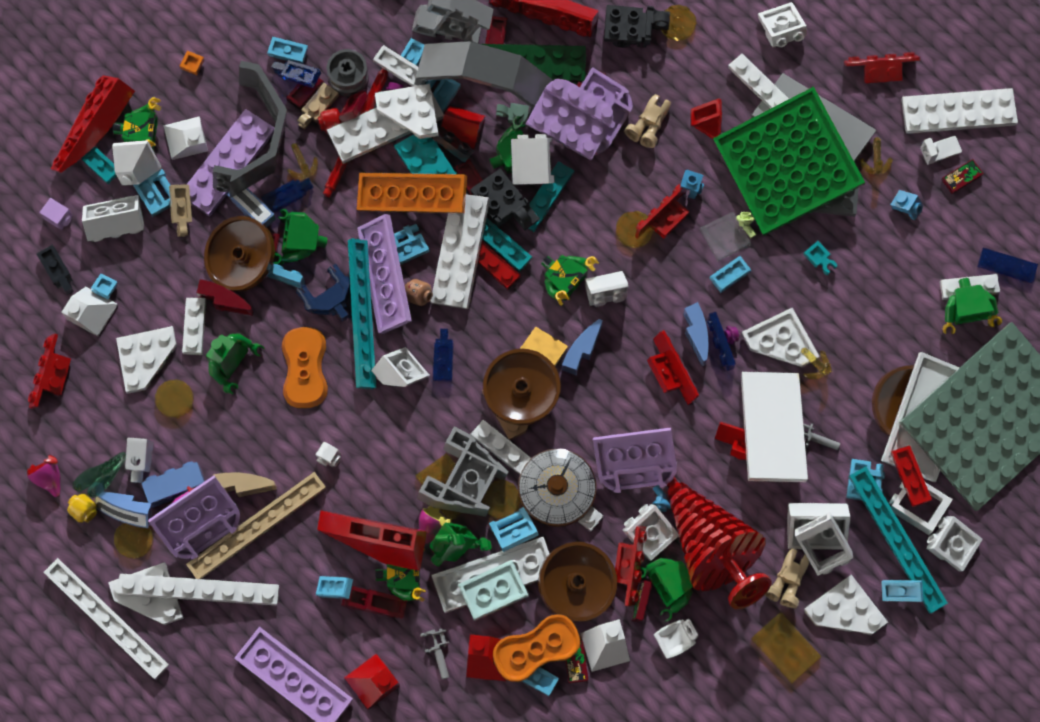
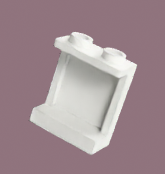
M535 134V138H529V135H517V139H511L513 184L554 183V175H551L550 142L552 138H547L546 134Z

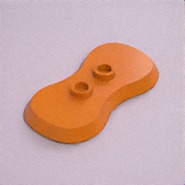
M311 327L295 328L290 330L282 341V352L288 366V373L283 386V395L287 403L296 408L318 406L325 400L328 393L327 382L322 373V359L326 350V340L318 329Z
M558 614L551 615L526 634L511 635L501 639L494 647V662L499 673L506 680L520 682L529 678L543 664L571 658L579 649L580 637L575 625L568 617Z

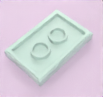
M512 560L458 584L474 621L529 597Z

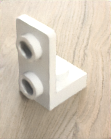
M956 136L934 143L931 138L923 141L920 148L927 165L961 154L962 152Z

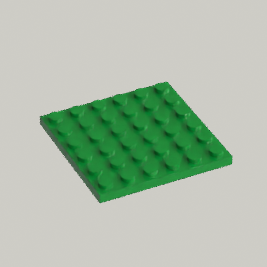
M814 86L713 138L763 236L865 185L861 173Z

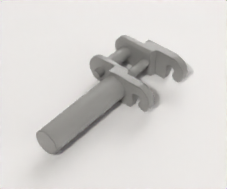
M803 423V428L808 429V433L804 432L807 438L806 448L811 440L835 450L839 449V442L811 433L810 431L814 430L813 424L809 426Z
M434 629L421 633L420 636H433L435 645L429 650L426 649L425 653L434 651L441 679L443 680L449 678V674L440 647H447L446 645L449 642L445 640L444 633L446 630L439 629V631L435 632ZM440 634L442 643L438 644L436 635Z

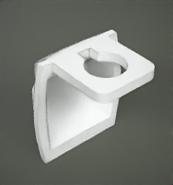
M690 619L685 622L684 620L673 622L653 634L666 659L685 652L696 643L695 639L698 638V633Z

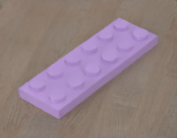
M245 109L187 183L190 189L191 205L210 217L226 197V193H228V191L220 192L213 188L214 165L236 170L249 165L273 136L275 128Z
M387 214L357 228L359 239L368 240L371 299L378 333L380 334L387 333L412 321L391 217Z
M261 627L255 631L235 657V660L315 722H337L353 701V698Z

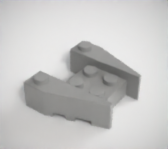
M429 0L428 5H420L417 9L412 31L431 37H436V34L445 35V39L449 40L456 37L464 40V42L478 43L481 28L490 29L494 9L476 0Z
M454 426L445 442L443 450L458 457L459 460L446 484L427 476L417 499L433 508L486 517L490 507L481 503L494 476L505 481L508 471L499 462H496L489 455V452L476 442L472 435Z

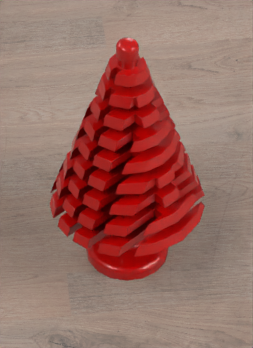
M674 477L667 484L669 488L667 493L671 500L670 504L674 513L677 531L679 529V538L682 550L685 553L684 558L690 575L691 585L698 591L700 588L702 591H709L710 589L720 588L723 582L727 585L735 580L737 585L730 592L728 597L729 605L733 609H743L754 604L768 592L772 581L765 573H756L748 577L744 573L761 556L766 545V538L748 524L745 525L742 520L737 519L733 514L714 504L713 501L705 499L704 495L698 494L697 491L689 488L684 482H677V479Z

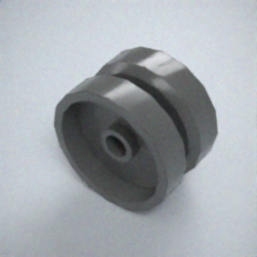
M344 49L337 51L330 57L326 67L329 83L339 95L349 97L352 94L363 91L367 87L369 76L366 60L362 54L356 50Z

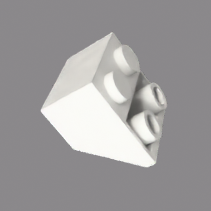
M623 271L585 279V288L590 306L595 305V307H599L611 301L618 303L627 298L628 282Z

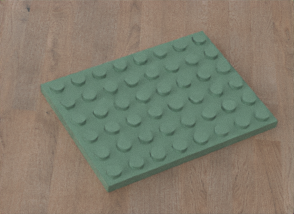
M1013 322L1006 325L899 422L974 511H978L1040 454V354Z

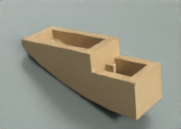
M213 474L226 492L236 490L238 497L277 489L274 481L253 474Z

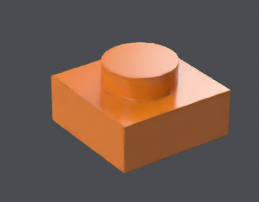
M187 51L179 67L184 71L198 75L205 59L200 55Z

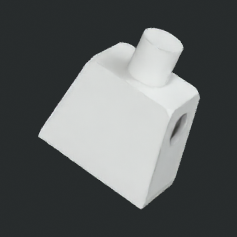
M127 438L125 469L132 471L131 482L141 483L143 481V472H150L153 441Z

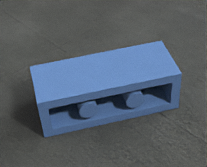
M187 462L182 465V468L176 470L175 468L168 469L163 475L149 476L145 479L146 481L141 482L148 503H151L152 508L175 500L188 491L187 486L194 489L205 482L199 464L197 462Z

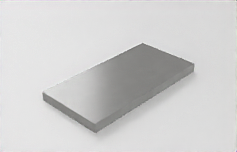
M784 73L774 84L789 99L808 90L807 87ZM819 95L855 162L875 135L876 130ZM761 101L751 118L770 108Z

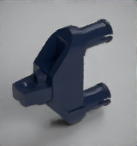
M334 264L332 265L333 269L331 266L327 269V272L336 282L334 286L317 297H313L306 285L301 286L302 290L298 288L296 293L304 302V309L307 312L333 316L337 314L341 321L344 322L349 319L345 308L347 307L346 304L351 290L350 277L345 276L338 265Z

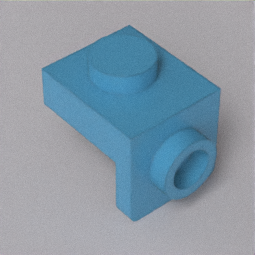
M685 170L680 187L690 190L688 197L695 199L697 193L701 194L704 183H701L703 175Z
M901 190L898 191L890 204L892 209L908 213L912 220H915L923 209V203L918 195Z

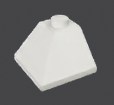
M200 116L164 125L172 160L208 151Z
M148 141L113 143L115 174L122 185L140 184L161 169L162 166Z
M84 287L71 296L62 310V314L70 322L99 336L118 304L92 292L88 287Z
M406 347L382 356L371 370L383 385L406 387L429 377L427 371Z
M620 620L601 624L581 633L591 672L630 661Z

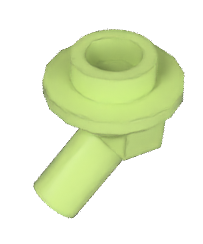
M741 212L736 217V220L739 221V226L743 227L751 239L756 233L749 224L755 218L750 212Z

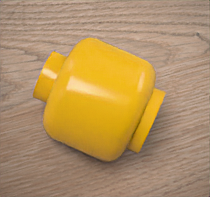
M86 494L73 495L68 501L67 511L77 522L87 523L95 517L97 513L96 503Z

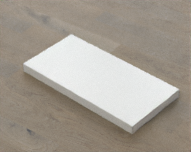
M923 352L918 354L882 456V462L896 467L891 452L910 445L923 478L936 482L940 470L899 422L958 370L959 367Z
M742 372L741 387L748 481L807 482L808 475L799 373Z

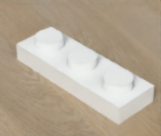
M383 45L374 57L373 62L412 87L418 86L414 85L418 66Z
M997 274L963 277L970 279L971 286L982 285L983 289L987 290L991 295L1000 293ZM962 278L940 280L942 300H948L953 295L954 290L960 288L958 281Z
M186 298L183 354H203L205 298Z

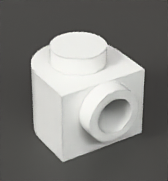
M326 442L322 443L315 454L318 457L316 461L324 466L329 464L332 467H336L341 460L340 451Z

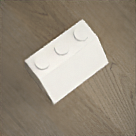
M139 195L83 206L82 223L87 241L93 240L97 242L107 237L117 238L122 234H136L144 230Z
M788 503V549H802L795 537V529L829 512L848 543L850 524L848 504ZM831 527L806 539L811 549L844 550Z

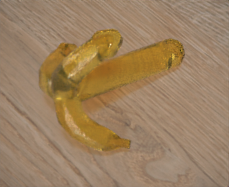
M875 137L873 140L874 168L870 167L863 159H860V162L866 172L879 175L888 171L893 159L890 157L883 166L884 163L881 160V139Z
M293 143L291 145L292 151L302 173L292 171L291 169L287 171L296 179L303 180L309 178L317 171L318 159L314 157L311 169L309 170V166L306 164L297 143Z
M807 348L801 349L802 355L819 370L817 373H804V377L820 379L825 374L829 375L832 372L831 364L823 350L819 352L822 359L821 362Z

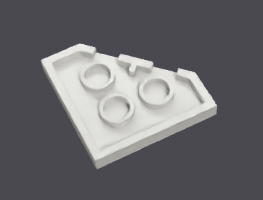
M430 84L375 93L379 114L387 116L395 124L414 133L419 139L439 136Z
M793 308L741 333L750 351L800 367L820 357Z
M173 326L116 338L126 393L130 394L146 390L153 377L161 370L166 362L165 360L177 347Z
M165 562L133 573V575L170 577ZM119 579L108 582L116 603L154 619L163 625L184 619L178 599L118 595Z
M852 575L804 609L814 625L818 627H829L872 635L888 623Z

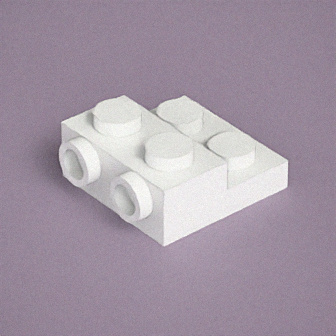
M792 2L758 13V19L764 27L766 37L772 47H784L788 42L793 40L799 42L807 36L806 24Z
M646 504L638 511L640 514L635 519L631 517L624 523L625 528L623 532L634 544L636 527H646L647 541L644 543L643 551L645 557L651 561L674 541L679 534L656 505L651 504L648 506Z
M954 516L943 517L937 524V527H939L937 532L929 536L927 540L929 545L926 549L940 560L947 561L958 571H964L983 539Z

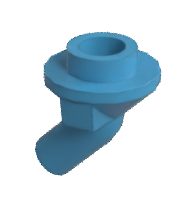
M659 485L655 486L653 491L657 497L652 505H656L661 512H666L667 509H671V504L667 500V496Z

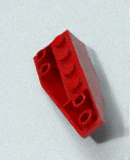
M489 0V3L495 7H503L512 13L524 14L530 19H539L547 25L553 24L559 26L562 30H571L583 37L592 36L599 17L598 10L569 0Z
M104 75L100 77L95 83L96 87L87 95L86 102L78 114L61 150L54 159L51 170L62 173L88 153L116 122L135 90L119 78Z
M320 510L317 530L381 563L420 571L427 531Z

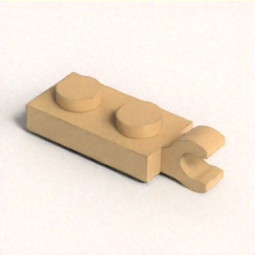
M323 83L301 109L303 115L297 120L299 122L298 126L305 129L312 120L317 123L320 113L328 110L338 98L339 93Z
M189 184L170 185L172 223H177V236L185 237V235H188L187 223L192 222Z

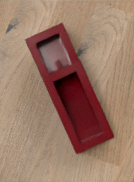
M199 280L196 292L198 298L213 301L217 310L253 316L252 307L236 293L214 282Z
M352 586L349 599L342 598L341 606L403 619L407 601H403L397 596Z

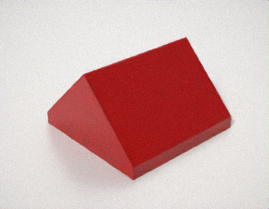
M450 106L444 114L442 127L453 132L458 139L466 142L475 150L486 116Z

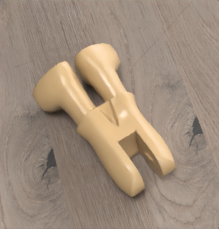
M656 94L648 101L644 112L639 116L638 122L635 125L629 124L624 130L631 140L638 142L645 126H649L647 132L643 134L640 140L641 145L648 148L656 146L658 142L655 136L656 132L660 129L661 123L671 106L669 100H665L661 107L657 106L660 96Z
M792 548L786 555L780 572L776 575V581L765 596L777 602L781 596L784 584L787 583L789 585L781 598L780 604L796 609L799 605V600L795 596L796 591L801 585V579L809 565V560L806 554H804L799 564L793 562L797 550Z

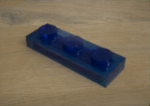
M983 247L977 267L1033 283L1038 264Z
M717 312L710 313L706 325L708 331L713 333L714 338L712 340L715 349L720 351V363L722 367H726L727 371L733 370L736 363Z

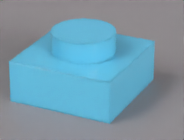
M100 274L91 287V291L109 299L118 284L117 281Z

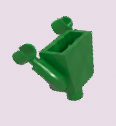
M521 116L514 117L513 124L499 139L496 145L497 156L489 159L493 169L503 166L507 174L512 173L511 139H517V135H524L522 130L518 128L526 126L524 121L519 125Z
M286 209L280 211L282 215H286L285 217H278L282 223H285L281 250L283 256L275 253L274 258L280 259L278 262H273V264L282 266L284 262L299 261L309 257L316 250V246L326 247L327 237L318 235L319 225L315 224L306 213H288Z
M239 333L229 334L227 337L220 335L218 339L212 341L211 349L206 355L209 362L208 373L217 383L223 385L225 393L234 394L230 388L238 389V385L227 380H229L249 351L248 348L256 356H261L257 353L259 347L264 350L265 348L258 343L253 344L250 339Z
M445 522L430 544V548L435 553L431 558V562L440 567L445 560L457 561L469 548H478L480 546L481 551L491 550V541L486 538L478 540L467 526Z
M664 558L648 564L646 568L640 567V571H644L641 580L646 579L648 575L666 607H671L669 610H663L660 616L664 612H669L670 617L665 621L671 620L672 614L679 612L685 607L693 594V585H691L688 568H686L682 561L675 562L674 560Z

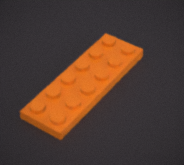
M359 173L357 210L465 213L467 175Z

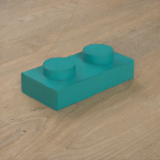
M95 146L81 158L107 184L117 176L114 163Z

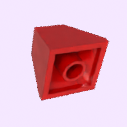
M470 634L466 678L506 682V679L499 673L493 658L494 647L501 639Z
M377 654L344 677L367 710L400 686L399 682Z

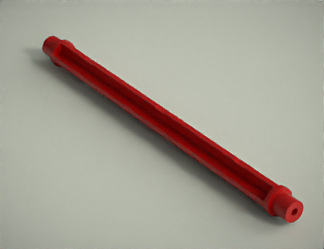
M381 68L377 73L358 116L374 108L376 104L375 93L382 91L388 78L389 72L384 68ZM338 157L334 165L335 167L324 186L323 195L326 197H331L332 193L336 190L348 162L343 164L340 157Z

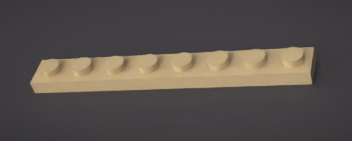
M313 472L238 526L234 533L227 534L199 554V557L186 564L196 579H202L326 489L325 485L316 473Z

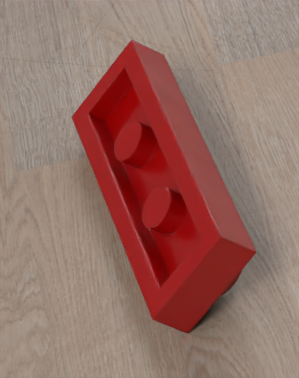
M482 240L478 264L508 290L521 275Z
M911 446L892 451L891 456L912 507L930 502L932 500Z

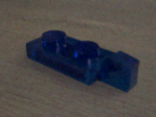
M290 60L285 62V64L274 61L271 66L274 73L278 74L280 78L312 88L321 75V71L318 68Z
M309 178L301 182L299 180H292L263 195L261 199L272 213H275L307 195L306 192L314 187Z
M440 329V339H435L433 381L452 382L454 344L453 339H448V329Z

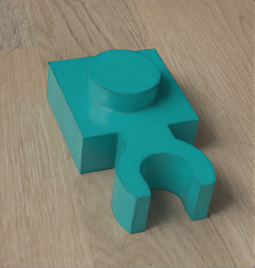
M819 241L803 254L815 268L821 265L823 273L827 276L830 274L827 266H832L834 269L837 268V263L828 259L831 254Z

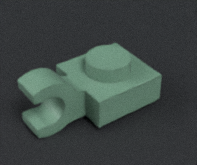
M511 103L509 108L505 105L497 104L496 116L508 117V123H513L514 117L521 116L522 118L519 120V124H521L523 121L527 122L529 106Z

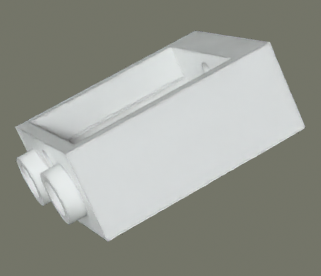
M901 483L899 486L902 489L899 495L895 493L889 502L892 504L893 512L927 535H930L953 499L926 483L930 495L940 501L939 506L927 523L899 505L906 494L904 485Z
M830 512L795 529V537L817 575L828 574L839 565L844 566L853 559V552ZM831 527L844 550L819 562L806 539Z

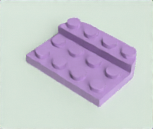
M592 67L580 88L602 99L613 110L612 123L595 155H598L611 145L631 112L633 105L629 91L625 87Z
M555 79L542 92L526 125L542 134H546L549 138L585 158L592 160L612 123L613 110L605 101L567 80Z
M671 428L593 438L599 480L601 484L603 483L605 487L613 490L615 493H621V490L657 485L660 488L665 487L677 472Z
M214 475L148 521L176 558H191L192 560L199 557L198 553L229 532L231 534L234 533L239 523L240 512Z

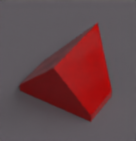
M720 98L691 109V126L712 139L721 134L722 101Z

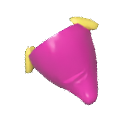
M431 506L427 509L423 508L419 515V530L427 531L425 544L433 541L445 522L450 523V519H446L439 513L440 509Z

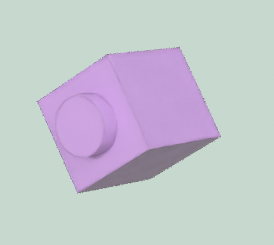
M52 198L47 201L39 212L44 220L60 230L64 226L69 225L73 216L68 208Z

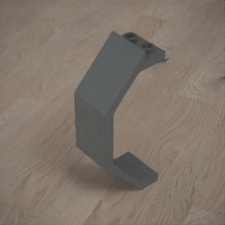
M467 41L425 44L414 85H422L423 80H470L511 92L531 107L528 114L530 116L542 92L553 80L521 55Z
M245 61L240 62L239 85L257 90L276 124L270 149L262 157L239 170L214 165L213 188L220 192H230L229 199L275 172L286 127L287 109L259 64Z

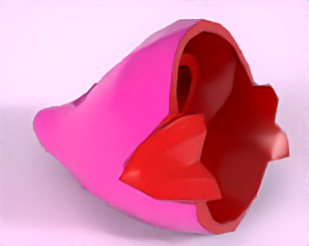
M48 455V459H44V463L37 466L32 464L30 469H27V477L35 485L47 490L54 497H58L61 491L58 461L54 456Z

